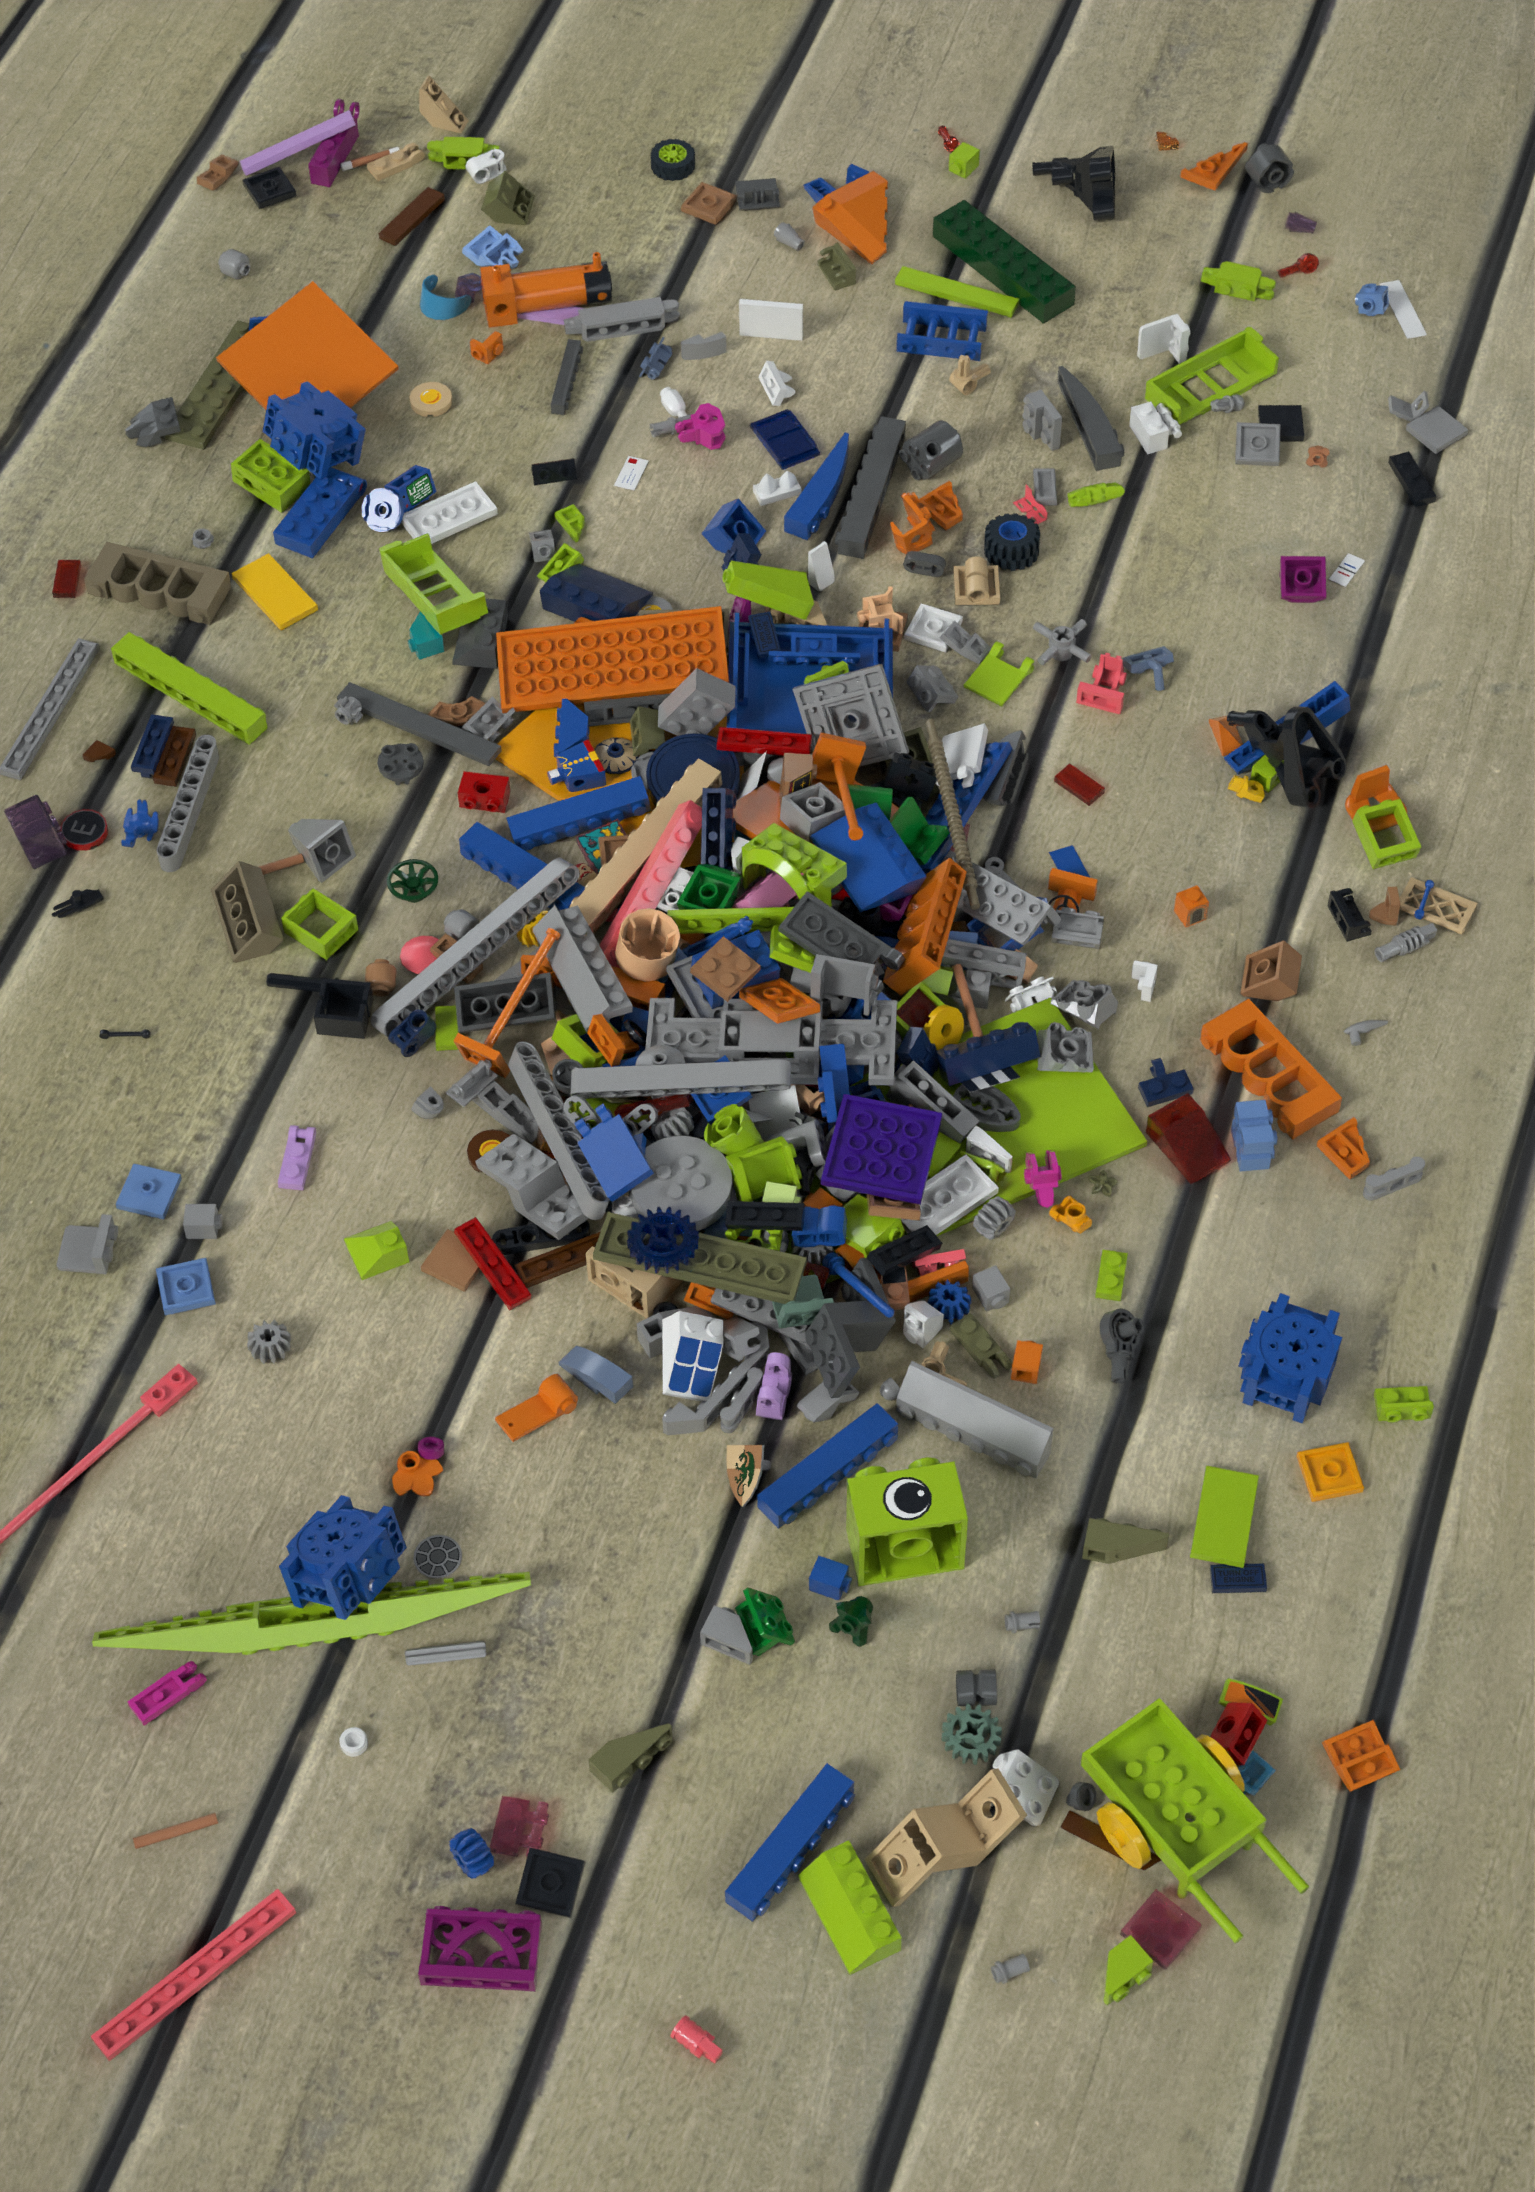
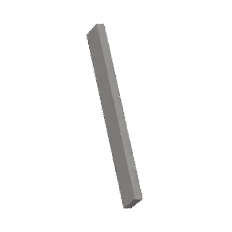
M77 639L1 764L0 775L18 780L22 779L100 650L98 643Z

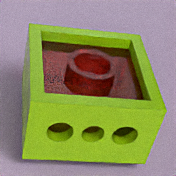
M922 982L914 986L897 1003L896 1030L899 1032L902 1041L910 1027L924 1029L925 1022L928 1023L930 1017H928L930 1013L938 1006L944 1005Z

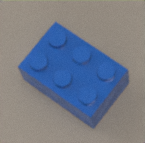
M759 930L730 941L761 965L760 971L743 988L779 978L780 967L775 959L769 958L770 949ZM710 949L692 955L691 967ZM695 977L711 1008L714 1009L722 1006L724 999ZM739 991L731 999H740Z

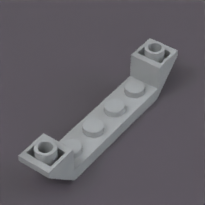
M749 1321V1323L758 1327L760 1334L750 1338L747 1345L759 1344L760 1348L756 1352L746 1355L745 1360L739 1366L733 1367L727 1380L723 1384L719 1383L714 1388L712 1396L706 1402H701L695 1412L680 1402L674 1408H669L662 1418L663 1433L668 1436L705 1432L720 1415L721 1410L731 1403L734 1393L737 1390L741 1391L747 1382L748 1370L753 1367L762 1369L766 1365L767 1357L770 1354L767 1327Z

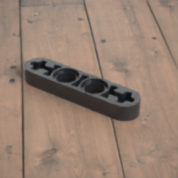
M588 1220L577 1226L581 1228L582 1232L577 1233L575 1228L560 1240L548 1237V1232L536 1224L498 1230L493 1234L492 1240L503 1255L567 1245L590 1236V1224ZM525 1234H533L536 1237L532 1242H524L522 1240ZM514 1237H517V1244H515ZM502 1239L506 1240V1245H501Z

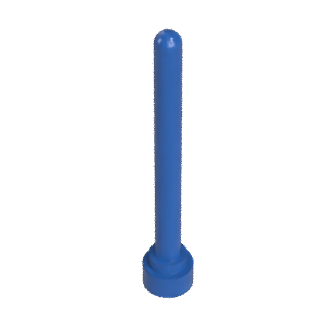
M832 1252L824 1257L822 1261L824 1270L830 1275H839L886 1317L891 1318L894 1316V1309L845 1267V1261L840 1255Z

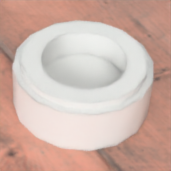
M352 1727L346 1729L341 1734L340 1747L343 1753L347 1756L356 1757L366 1751L368 1739L362 1729Z

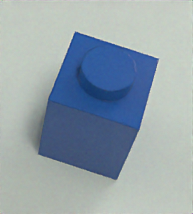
M818 1555L809 1577V1591L839 1601L842 1593H847L851 1585L852 1577H849V1566Z

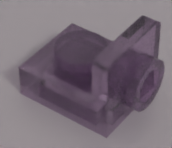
M473 272L459 276L455 297L469 295L471 296V303H473L475 293L482 290L481 276Z

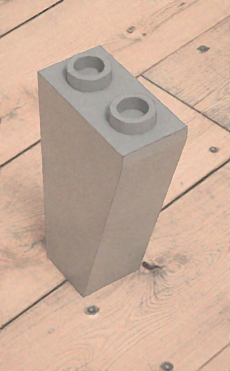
M912 1061L907 1067L903 1064L894 1074V1085H888L890 1089L886 1096L894 1103L904 1106L912 1104L915 1108L942 1113L939 1132L958 1143H961L979 1123V1120L915 1061Z

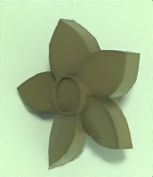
M1105 1170L1100 1172L1099 1177L1088 1176V1180L1095 1184L1092 1188V1194L1102 1190L1105 1196L1111 1197L1112 1187L1118 1183V1180L1113 1177L1107 1178Z

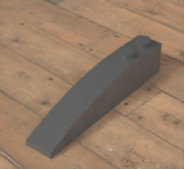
M1059 366L1057 383L1095 470L1099 471L1121 466V459L1124 457V447L1118 442L1116 429L1112 428L1101 406L1084 385L1065 367Z

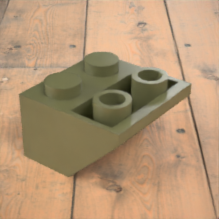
M504 171L489 182L481 210L497 223L526 225L535 195Z

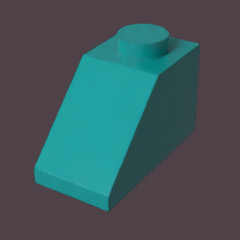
M420 611L409 629L410 639L407 640L410 651L415 652L419 660L444 652L442 635L435 630Z

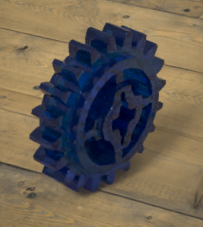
M659 1206L655 1214L650 1209H647V1217L639 1214L638 1223L631 1222L632 1230L627 1232V1246L630 1249V1256L636 1257L637 1265L644 1262L646 1271L651 1266H654L655 1273H658L660 1268L663 1267L667 1274L669 1273L670 1266L679 1271V1263L681 1262L687 1266L688 1257L695 1258V1250L699 1248V1232L696 1231V1223H690L689 1215L682 1218L680 1209L675 1214H672L671 1207H668L666 1212H662ZM648 1233L650 1235L649 1244L645 1246L642 1241ZM679 1234L684 1238L680 1246L676 1244Z

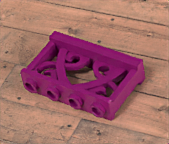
M446 1906L426 1909L421 1961L418 1971L420 1985L536 1992L542 1930L541 1915L527 1910L519 1913H508L503 1909H493L491 1912H484L472 1907H466L462 1910H451ZM440 1925L453 1926L451 1933L443 1931L445 1939L450 1941L448 1944L439 1942L434 1935L436 1928ZM515 1929L528 1930L530 1933V1940L522 1947L514 1948L512 1946L519 1943L523 1937L522 1935L519 1937L513 1936L512 1932ZM484 1932L494 1939L502 1950L490 1955L484 1962L483 1967H475L470 1954L460 1947L472 1937ZM432 1945L443 1951L437 1964H430ZM530 1951L528 1970L521 1969L517 1955ZM455 1954L466 1960L464 1966H455V1962L459 1960L458 1957H454ZM507 1957V1960H500V1963L504 1965L503 1968L493 1967L494 1961Z

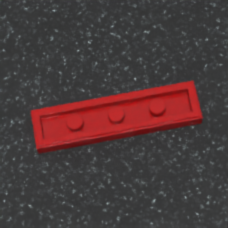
M719 727L717 750L759 754L766 752V754L783 756L784 753L810 754L812 735Z
M477 1217L454 1229L455 1235L509 1311L531 1299L532 1294Z

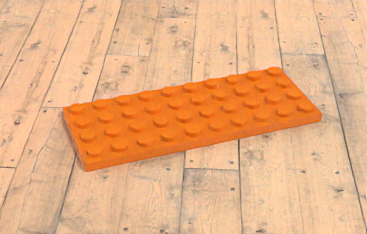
M721 606L496 633L501 709L503 714L507 713L512 707L516 710L515 712L561 707L562 699H568L572 704L580 705L584 704V702L600 701L609 698L621 699L671 694L696 668L729 683Z

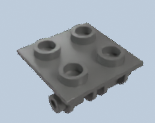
M776 178L735 181L739 210L780 207L779 188H777Z

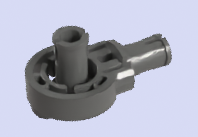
M1122 1308L1105 1313L1100 1321V1335L1106 1346V1355L1111 1360L1112 1365L1111 1382L1119 1384L1128 1382V1360L1134 1358V1349L1138 1346L1140 1334L1144 1332L1145 1328L1140 1318H1135L1128 1310Z

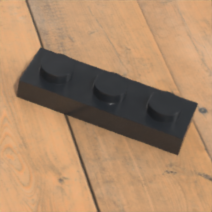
M1405 452L1389 456L1388 463L1413 505L1419 507L1434 503L1436 501V494L1411 453Z
M728 1201L725 1226L727 1229L803 1231L805 1205L804 1203Z
M926 1225L870 1251L867 1259L882 1276H885L940 1250L943 1243Z

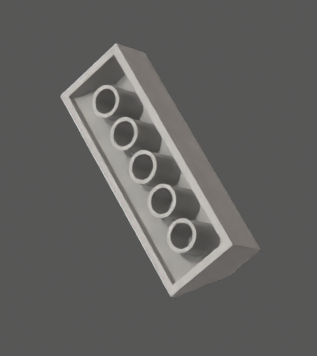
M914 1361L910 1363L896 1400V1411L906 1419H914L922 1423L929 1430L939 1431L952 1441H959L968 1445L973 1451L984 1453L992 1457L997 1463L1007 1464L1015 1468L1022 1475H1030L1037 1478L1051 1454L1054 1428Z

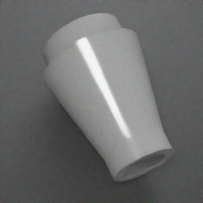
M782 222L774 231V236L778 242L794 248L796 251H799L804 246L805 241L800 238L790 224Z

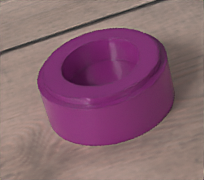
M437 1437L423 1438L418 1442L419 1456L428 1460L442 1457L444 1455V1442Z

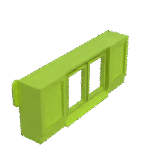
M1246 327L1240 333L1146 381L1145 399L1148 402H1152L1155 408L1159 403H1163L1172 412L1171 417L1173 420H1176L1181 425L1200 414L1203 415L1211 411V401L1222 399L1227 395H1241L1252 389V386L1277 374L1279 357L1262 343L1263 337L1252 327ZM1221 364L1239 381L1223 389L1204 371ZM1197 376L1215 394L1199 401L1181 383Z
M428 533L404 543L395 541L379 548L386 575L406 594L440 635L478 620L480 616L488 613L485 593L478 592L473 594L433 551ZM437 573L445 580V582L420 591L414 585L415 582ZM448 588H452L458 595L435 606L426 598Z

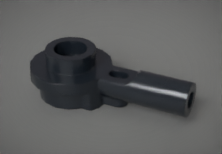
M799 1147L795 1149L796 1157L793 1159L795 1165L799 1166L802 1174V1179L799 1180L801 1185L800 1195L807 1196L810 1194L808 1170L812 1168L813 1163L809 1157L808 1149Z

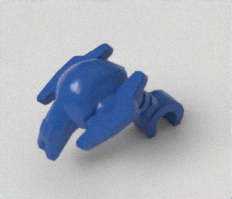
M139 799L137 801V813L133 814L132 808L127 810L123 824L126 839L121 841L123 847L133 848L136 839L144 837L146 834L147 841H151L154 833L158 831V812H153L151 817L148 814L146 800L142 802Z

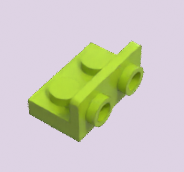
M1427 1386L1376 1388L1374 1390L1378 1421L1393 1423L1400 1420L1413 1419L1414 1421L1431 1419L1434 1404L1429 1399Z

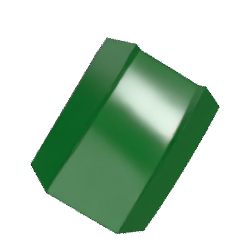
M698 864L681 894L677 906L679 910L730 909L733 907L742 877L736 872L715 865Z

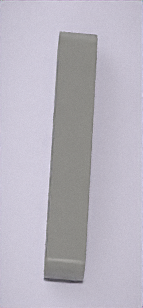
M211 735L200 736L194 744L157 846L160 867L165 872H174L182 864L217 766L219 752L216 740Z

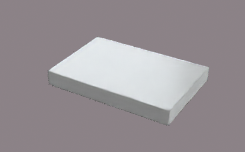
M740 299V336L802 341L803 304Z

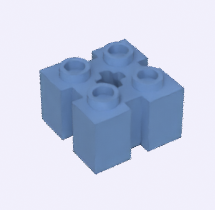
M1266 1100L1236 1102L1234 1110L1235 1119L1232 1121L1231 1134L1237 1151L1236 1158L1239 1172L1269 1169L1271 1159L1275 1158L1274 1145H1277L1278 1141L1277 1132L1272 1130L1271 1124H1273L1272 1110L1267 1108Z

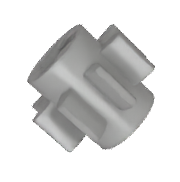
M345 696L343 699L340 698L334 705L337 708L335 711L337 720L345 725L357 723L363 716L360 713L362 704L354 697L347 698Z

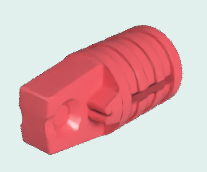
M687 2015L683 2016L674 2027L670 2037L684 2045L697 2058L703 2055L715 2064L722 2056V2049L713 2043L715 2037L708 2031H704L701 2026L690 2020V2017Z

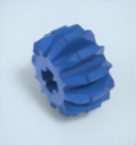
M947 1279L945 1285L937 1282L935 1289L930 1290L928 1304L944 1314L943 1321L949 1319L948 1321L952 1324L954 1318L960 1320L963 1318V1315H968L971 1297L968 1295L967 1286L960 1287L959 1281L954 1285L950 1284V1281Z
M472 1828L466 1829L456 1834L450 1840V1851L453 1854V1858L468 1877L473 1879L480 1875L482 1876L494 1866L490 1848L476 1830Z

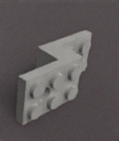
M516 1134L506 1138L475 1161L479 1170L507 1188L517 1212L558 1240L588 1219L583 1214L570 1187L565 1184L558 1163Z

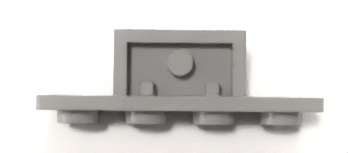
M718 1288L715 1289L711 1298L712 1304L801 1343H806L805 1333L810 1325L779 1329L772 1301Z

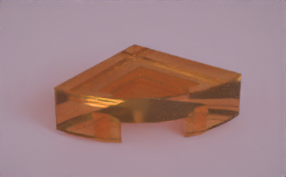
M1156 132L1159 151L1179 149V142L1175 137L1173 139L1167 136L1165 132Z

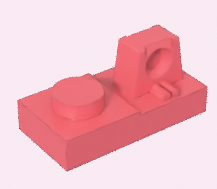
M960 1249L927 1255L912 1262V1267H917L919 1276H923L936 1271L937 1264H945V1267L965 1260V1251Z

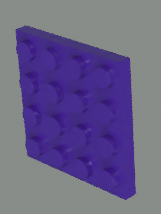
M843 1094L821 1177V1185L921 1205L942 1121V1113Z

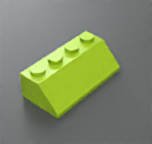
M849 1840L823 1852L798 1875L849 1975L901 1951L902 1937Z

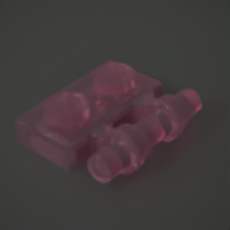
M502 1796L490 1844V1852L518 1857L520 1847L527 1848L526 1856H528L529 1848L541 1849L544 1840L541 1837L544 1825H547L549 1814H547L549 1804L540 1801L536 1811L532 1812L529 1811L530 1800ZM526 1823L533 1824L531 1834L523 1835Z

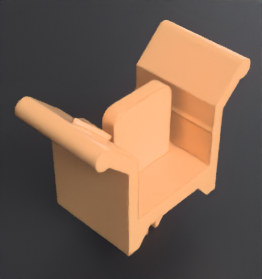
M888 587L885 594L863 598L862 610L857 612V618L860 623L869 621V627L884 628V619H889V628H893L898 634L903 633V616L895 613L892 607L893 587Z

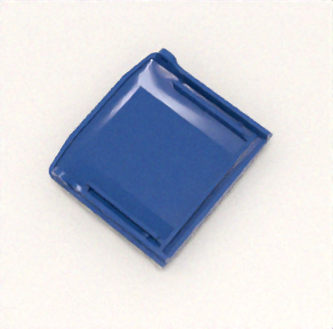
M735 613V621L730 622L728 676L729 683L735 685V707L727 714V728L807 734L793 688L804 685L805 677L821 671L822 666L814 662H809V665H797L796 662L776 665L768 661V657L758 659L750 624L748 622H739V613ZM884 619V628L774 624L781 651H791V633L837 634L838 653H860L859 663H855L854 666H848L849 672L882 664L893 697V628H889V619Z

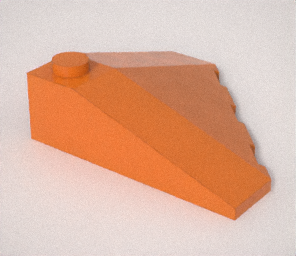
M872 171L827 194L812 207L815 223L870 264L875 263L887 252L884 235H887L885 213L888 212V198L885 197V190H888V181L875 171Z

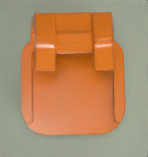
M904 492L901 498L908 514L907 520L913 528L903 535L893 521L890 525L897 549L907 554L910 551L918 552L932 545L931 535L935 528L929 520L932 516L927 507L921 508L917 506L920 504L917 495L914 492L911 494ZM920 535V538L916 542L911 543L912 539L915 536Z

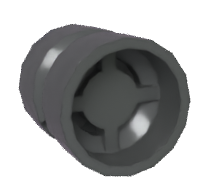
M573 1059L559 1061L552 1071L553 1083L563 1102L571 1097V1071L583 1068L578 1061Z
M972 1670L956 1671L957 1706H966V1704L973 1706L975 1702H979L981 1706L997 1705L996 1670H979L978 1674H974Z

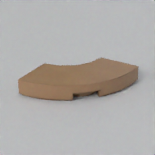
M473 696L455 704L439 701L428 715L453 726H462L485 702Z

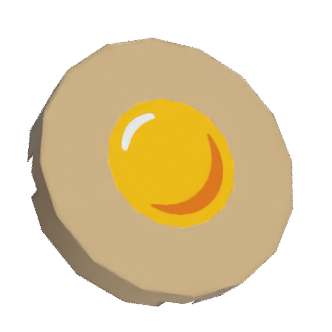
M439 382L422 383L411 391L409 397L411 409L416 414L428 417V415H433V417L440 416L446 413L452 405L451 390Z

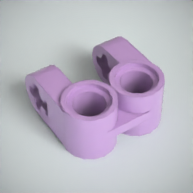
M774 1352L770 1353L767 1357L762 1387L759 1390L756 1416L783 1420L792 1381L791 1360L785 1354Z

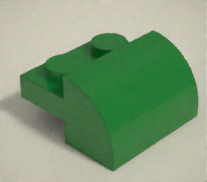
M848 784L854 810L877 803L887 819L890 820L892 789Z

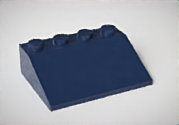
M581 564L574 565L552 575L539 590L544 610L574 622L579 617L591 621L633 617L653 597V592Z

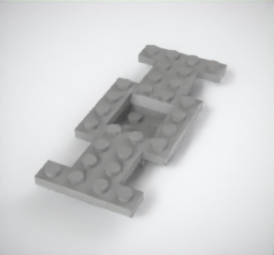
M650 998L645 1050L656 1045L671 1046L682 1053L685 1063H712L725 1055L730 1062L787 1060L791 1062V1084L818 1085L817 1077H819L821 1065L819 1046L842 1043L845 1046L847 1065H869V1085H894L897 1000H877L876 1006H872L871 1020L822 1019V1000L819 1013L777 1024L743 999H730L728 1002L724 1000L721 1018H674L675 998ZM745 1052H794V1058H744Z

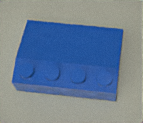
M877 803L855 810L858 825L863 830V837L859 840L854 841L849 838V825L846 815L811 835L810 838L815 846L847 863V878L841 882V885L860 912L916 894L927 877Z

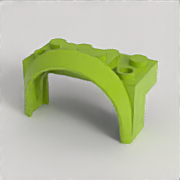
M775 823L771 824L742 847V885L745 889L759 876L765 877L767 867L780 875L792 887L799 899L808 891L832 907L831 890L847 878L846 862Z

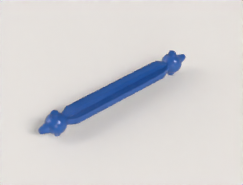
M745 916L738 922L692 945H688V947L682 949V952L688 958L712 948L723 936L730 941L740 935H744V933L750 931L753 920H749V917Z

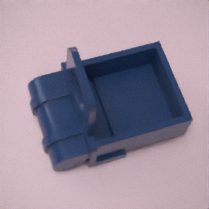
M737 534L731 549L727 550L723 558L724 563L721 566L723 572L728 568L731 561L759 565L758 561L762 554L750 534Z
M909 1028L896 1052L898 1059L895 1063V1072L900 1068L901 1063L907 1067L912 1061H915L931 1077L938 1070L937 1048L935 1044L930 1042L923 1028Z

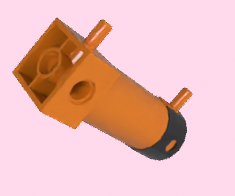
M594 252L592 255L593 262L574 266L512 274L509 264L480 267L483 301L488 327L518 324L517 314L612 303V280L607 261H601V254Z

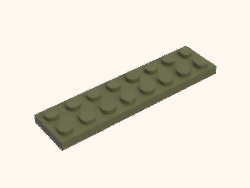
M237 320L177 412L181 431L165 435V440L202 450L206 448L243 390V387L217 362L216 357L249 332V323Z
M611 1212L607 1213L593 1252V1260L782 1304L795 1301L807 1264V1257Z

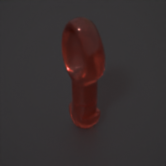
M940 126L938 128V134L944 140L943 145L945 149L952 153L959 146V141L956 137L950 136L947 127Z

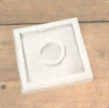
M921 603L904 634V640L946 653L949 646L940 639V636L953 621L961 625L963 616Z

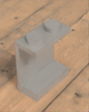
M816 954L811 970V998L818 1002L820 1006L824 992L863 999L864 1015L869 1016L871 1006H876L878 992L874 991L877 989L879 976L875 975V964Z

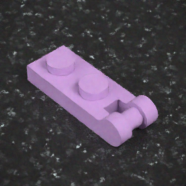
M290 1125L288 1141L278 1179L279 1188L304 1190L316 1138L315 1127L301 1129L299 1126ZM298 1138L305 1139V1143L297 1142Z

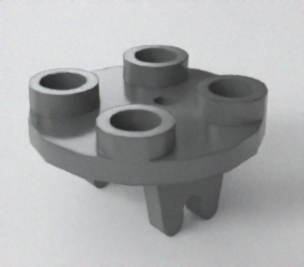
M399 743L383 746L377 765L379 772L385 778L394 781L396 785H400V782L403 781L408 785L410 780L418 776L423 770L424 759L416 744Z

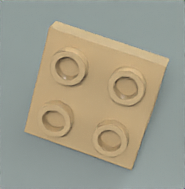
M975 556L969 558L965 562V566H954L955 605H1000L998 565L987 566V561L984 558Z

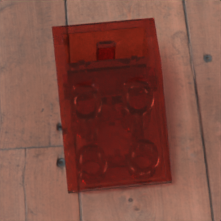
M1189 1093L1148 1115L1146 1134L1190 1184L1231 1161L1228 1152L1205 1112Z

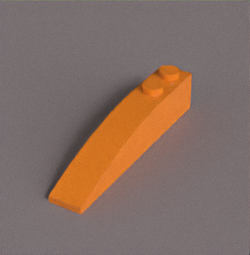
M522 955L521 974L524 975L535 955ZM545 957L535 975L551 973L555 986L563 988L547 957ZM611 966L633 1007L649 1011L650 998H665L664 983L658 980H636L625 974L621 968Z

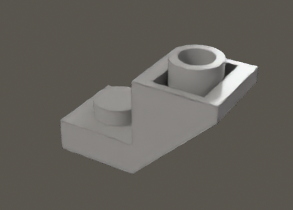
M822 1382L800 1400L797 1407L810 1421L830 1420L839 1403L854 1401L860 1392L849 1383L840 1398H831Z

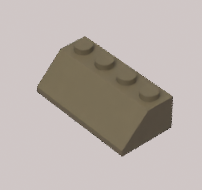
M238 861L211 889L232 961L236 963L268 955L284 940L261 868Z

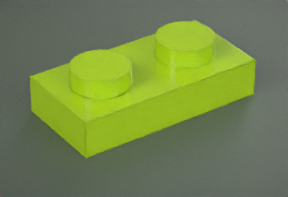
M1102 1249L1095 1298L1121 1301L1128 1253Z

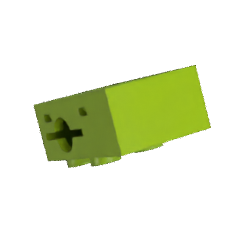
M262 439L257 440L231 463L233 482L281 513L299 499L310 485V473L307 468L298 470Z

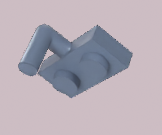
M1165 646L1122 658L1123 666L1131 673L1140 674L1145 672L1146 669L1151 668L1154 672L1155 689L1157 691L1165 689L1162 667L1174 662L1173 653Z

